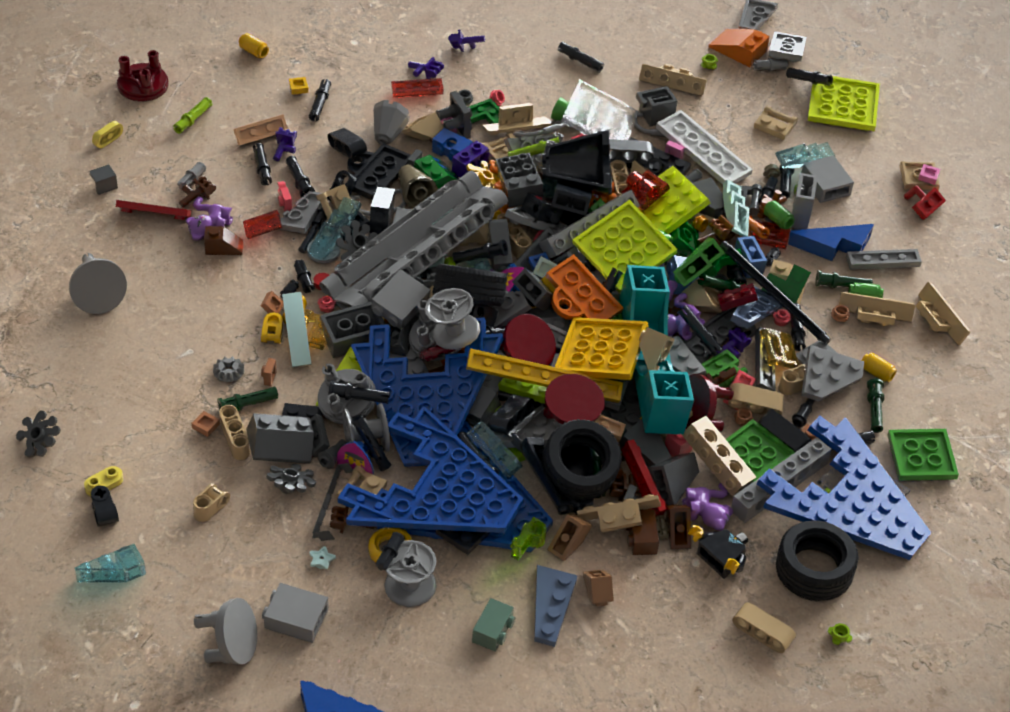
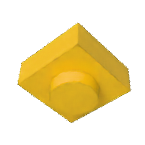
M306 77L289 79L292 95L309 93Z

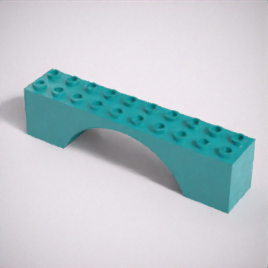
M627 265L619 296V303L624 308L621 312L623 320L647 321L649 328L668 336L670 290L665 268ZM640 351L633 374L645 433L684 434L694 402L688 372L674 371L670 353L665 361L657 364L660 366L658 371L648 370L642 351Z

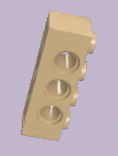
M707 416L692 423L682 434L731 496L736 495L757 478Z

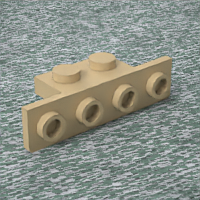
M643 63L639 75V80L664 87L668 86V88L700 96L704 94L707 79L693 76L694 73H690L689 69H674V66L670 64L655 67Z
M525 103L499 107V122L483 125V129L489 135L495 136L499 133H514L519 130L542 129L552 126V122L547 117L533 118V104Z
M927 282L918 294L922 299L916 305L920 315L929 322L932 330L948 332L957 345H961L970 334V330L931 282Z
M841 292L839 305H845L848 307L849 312L856 313L857 319L861 322H878L882 326L894 325L895 319L912 322L915 309L914 303Z
M645 495L640 499L634 500L629 498L615 504L608 502L599 507H584L582 510L577 511V514L585 521L599 519L600 530L603 533L642 525L640 510L660 507L661 502L658 495Z

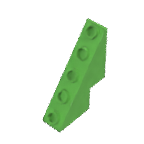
M708 237L673 271L677 283L685 287L713 266L711 263L724 254V251L714 238Z

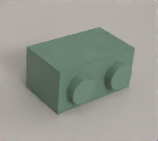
M490 598L473 629L472 642L496 652L499 644L503 645L505 642L507 629H511L516 619L513 616L514 607Z

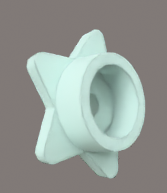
M323 546L319 551H310L309 553L313 558L310 566H315L319 569H328L330 561L336 559L334 554L328 553L326 546Z

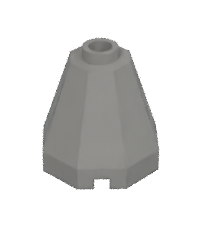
M383 100L374 106L375 140L381 145L383 143H392L409 122V110L398 102L388 104V100Z

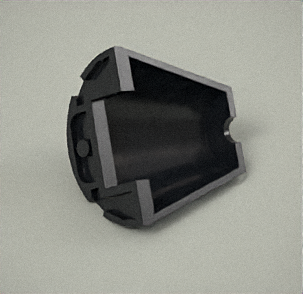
M609 130L545 146L546 154H542V164H546V168H542L543 179L573 185L606 195L612 194Z
M526 437L520 445L521 452L555 505L559 515L572 512L578 515L577 511L594 505V499L586 501L573 500L572 498L569 499L564 497V495H560L556 491L541 463L545 448L543 447L545 445L543 438ZM572 444L561 450L562 462L569 471L585 477L593 475L592 448L587 445Z

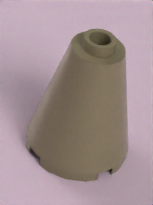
M404 165L398 172L403 199L411 208L416 207L438 189L433 179L412 165Z

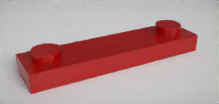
M116 200V207L121 208L122 212L132 213V209L171 214L174 215V219L185 220V217H191L192 210Z
M634 439L629 440L621 449L622 454L642 497L645 495H658L661 506L650 508L655 510V517L663 515L667 510L666 503L661 498L645 464L640 447L637 446Z

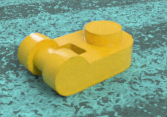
M269 313L264 317L261 342L274 341V343H281L283 317L279 313Z

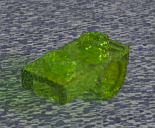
M533 517L529 523L526 522L524 524L521 534L518 537H514L510 548H512V558L519 561L529 546L540 548L545 544L547 527L541 520Z

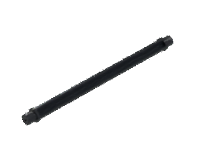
M726 241L720 244L725 254L807 328L818 341L825 345L831 341V338L826 335L825 331L804 314L735 250L732 245H729Z

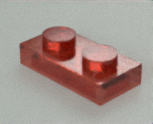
M278 210L243 221L245 234L248 239L282 228Z

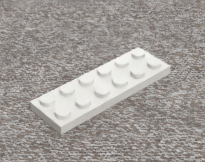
M682 110L657 122L656 129L672 142L684 146V152L720 183L723 184L726 180H729L736 184L752 174V168Z

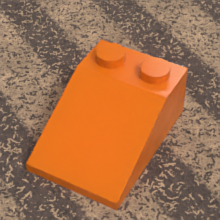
M726 29L708 47L750 68L754 60H758L767 52L770 36L756 29Z

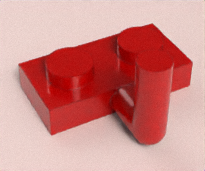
M914 186L904 194L906 200H909L915 194L920 198L912 208L922 220H925L946 201L936 188L925 194L919 186Z

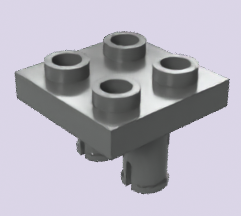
M457 91L450 92L449 107L436 110V114L440 121L452 117V119L443 121L444 128L448 130L457 128L463 137L471 138L472 111L470 107L466 106L464 98L460 97Z

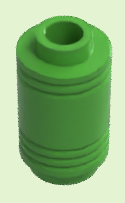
M771 201L765 205L764 215L781 229L787 230L795 223L794 215L777 201Z
M854 282L849 285L848 293L883 298L884 290L879 284Z

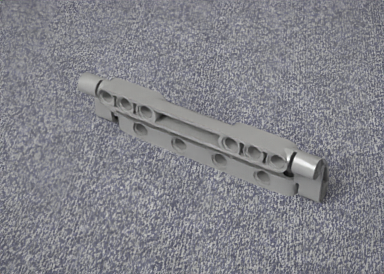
M470 170L458 180H452L339 263L334 268L335 272L321 281L319 286L326 296H331L336 301V305L340 309L371 302L375 295L400 269L413 278L417 277L491 220L494 213L508 202V198L499 189L484 187L478 175Z

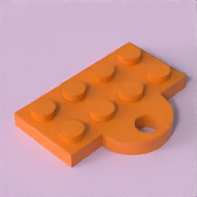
M574 254L549 270L545 275L556 288L551 298V304L554 311L562 318L572 320L574 317L612 319L624 309ZM559 304H566L568 309H562Z

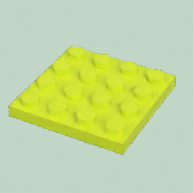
M833 76V82L830 86L812 84L807 121L875 132L880 83Z
M674 166L665 170V172L634 193L640 205L637 208L657 229L667 234H670L711 204L709 199Z
M630 199L579 234L572 241L606 280L613 267L617 269V272L618 270L623 272L615 286L619 294L627 265L658 267L674 256L678 250Z

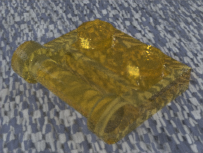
M306 309L304 310L306 327L309 322H314L308 334L309 347L324 350L326 339L320 314Z
M769 328L760 330V337L764 341L768 355V365H780L788 368H795L799 365L790 334Z

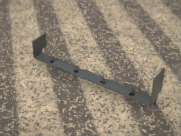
M541 404L508 433L513 439L511 443L520 452L522 440L516 433L524 427L521 426L524 422L527 425L544 410L545 404Z
M349 463L338 464L312 532V538H319L321 541L335 540L330 531H320V526L323 523L326 515L325 512L328 509L341 470H344L345 473H352L353 471Z

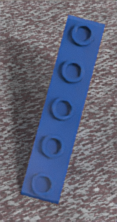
M874 224L791 230L788 245L833 261L838 251L844 253L863 251L871 237Z
M300 681V692L305 712H384L373 705H366L352 697L337 694L334 690L321 688L313 682Z

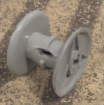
M450 288L435 293L425 306V313L428 318L437 323L433 330V339L437 345L444 349L454 350L468 346L477 339L480 333L479 322L475 317L469 315L473 308V298L463 289Z
M379 403L377 405V419H363L376 439L380 438L384 450L389 452L390 437L386 413L383 404ZM343 409V427L346 442L363 441L351 423L349 411ZM362 429L363 432L365 433L366 437L368 438V440H370L369 437H368V435L366 434L365 430Z
M414 540L404 541L397 551V557L393 558L387 570H385L388 574L384 583L385 593L390 600L398 605L406 607L420 606L428 602L435 594L437 584L432 573L437 563L436 556L432 549L422 542Z

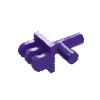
M458 30V34L449 35L448 40L454 49H460L461 52H464V44H469L471 49H475L476 43L485 42V35L464 37L461 30Z
M432 57L426 64L409 61L408 67L415 69L413 72L415 77H418L425 71L426 80H430V78H435L444 69V64L435 61V57Z
M281 127L276 131L277 144L279 145L273 160L280 161L284 151L295 153L296 147H294V142L297 137V131L290 132V129L283 130Z
M739 327L733 331L730 329L729 342L722 346L723 350L718 352V354L728 349L738 359L741 354L736 349L741 353L744 352V348L752 342V339L750 337L747 338V334L742 333Z

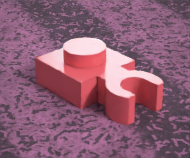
M285 181L277 182L279 187V206H283L284 211H290L292 209V198Z

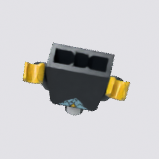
M693 525L688 534L694 536V542L699 541L697 550L699 557L723 579L730 573L734 575L735 572L743 571L746 562L745 544L748 543V538L744 533L740 532L734 536L727 529L720 532H703L699 526Z

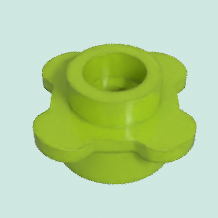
M706 54L702 57L701 67L706 69L717 68L716 63L718 59L715 55Z
M839 623L834 627H829L828 634L832 636L833 644L840 645V643H850L852 641V636L849 635L850 629L847 625Z

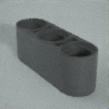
M610 139V150H613L610 151V162L621 160L625 163H632L635 160L639 164H647L649 159L654 158L653 145L648 141Z

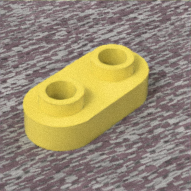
M112 121L93 134L92 143L100 149L104 148L121 136L123 126L117 121Z
M110 466L87 478L84 482L86 494L91 496V491L96 486H105L109 491L119 486L123 482L122 470L119 467Z

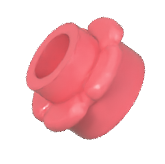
M493 90L490 93L489 99L491 98L498 106H501L505 101L503 92L501 90Z
M323 296L318 300V305L322 312L329 313L334 310L336 301L331 296Z
M784 309L774 312V323L778 326H786L791 319L790 313Z

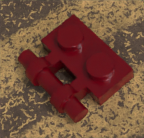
M753 283L748 285L742 284L739 288L727 289L723 293L717 294L722 311L758 300Z
M436 345L419 352L418 355L420 360L424 359L428 362L438 358V355L442 353L448 354L456 350L444 349Z

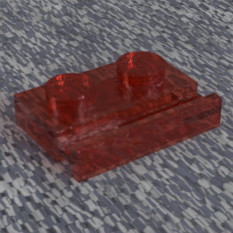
M755 220L770 230L769 236L764 233L767 236L765 239L760 238L754 232L752 233L758 244L786 249L790 229H781L775 223Z

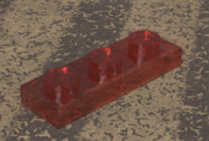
M441 78L391 81L393 98L444 94Z

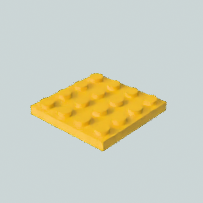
M574 317L555 367L583 373L593 378L631 380L641 351L639 337L641 332L648 327V322Z

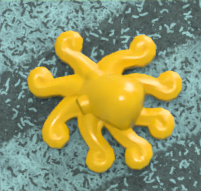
M481 161L480 166L482 168L472 164L466 166L468 171L472 170L478 175L484 187L496 189L494 184L500 181V178L497 177L499 174L490 172L486 161Z

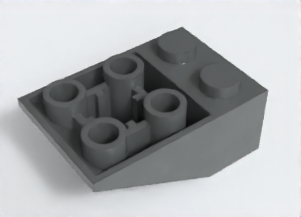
M521 153L495 159L502 189L508 198V207L523 205L528 192L543 196V183L530 153Z

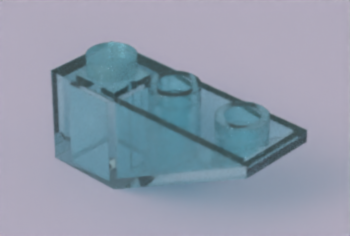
M131 544L112 553L104 554L92 561L82 563L75 567L77 582H128L145 575L146 570L145 562L135 544Z

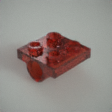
M646 170L643 174L634 171L628 175L626 179L627 187L621 193L632 190L640 205L638 208L644 211L663 196L670 187L668 183L649 170Z

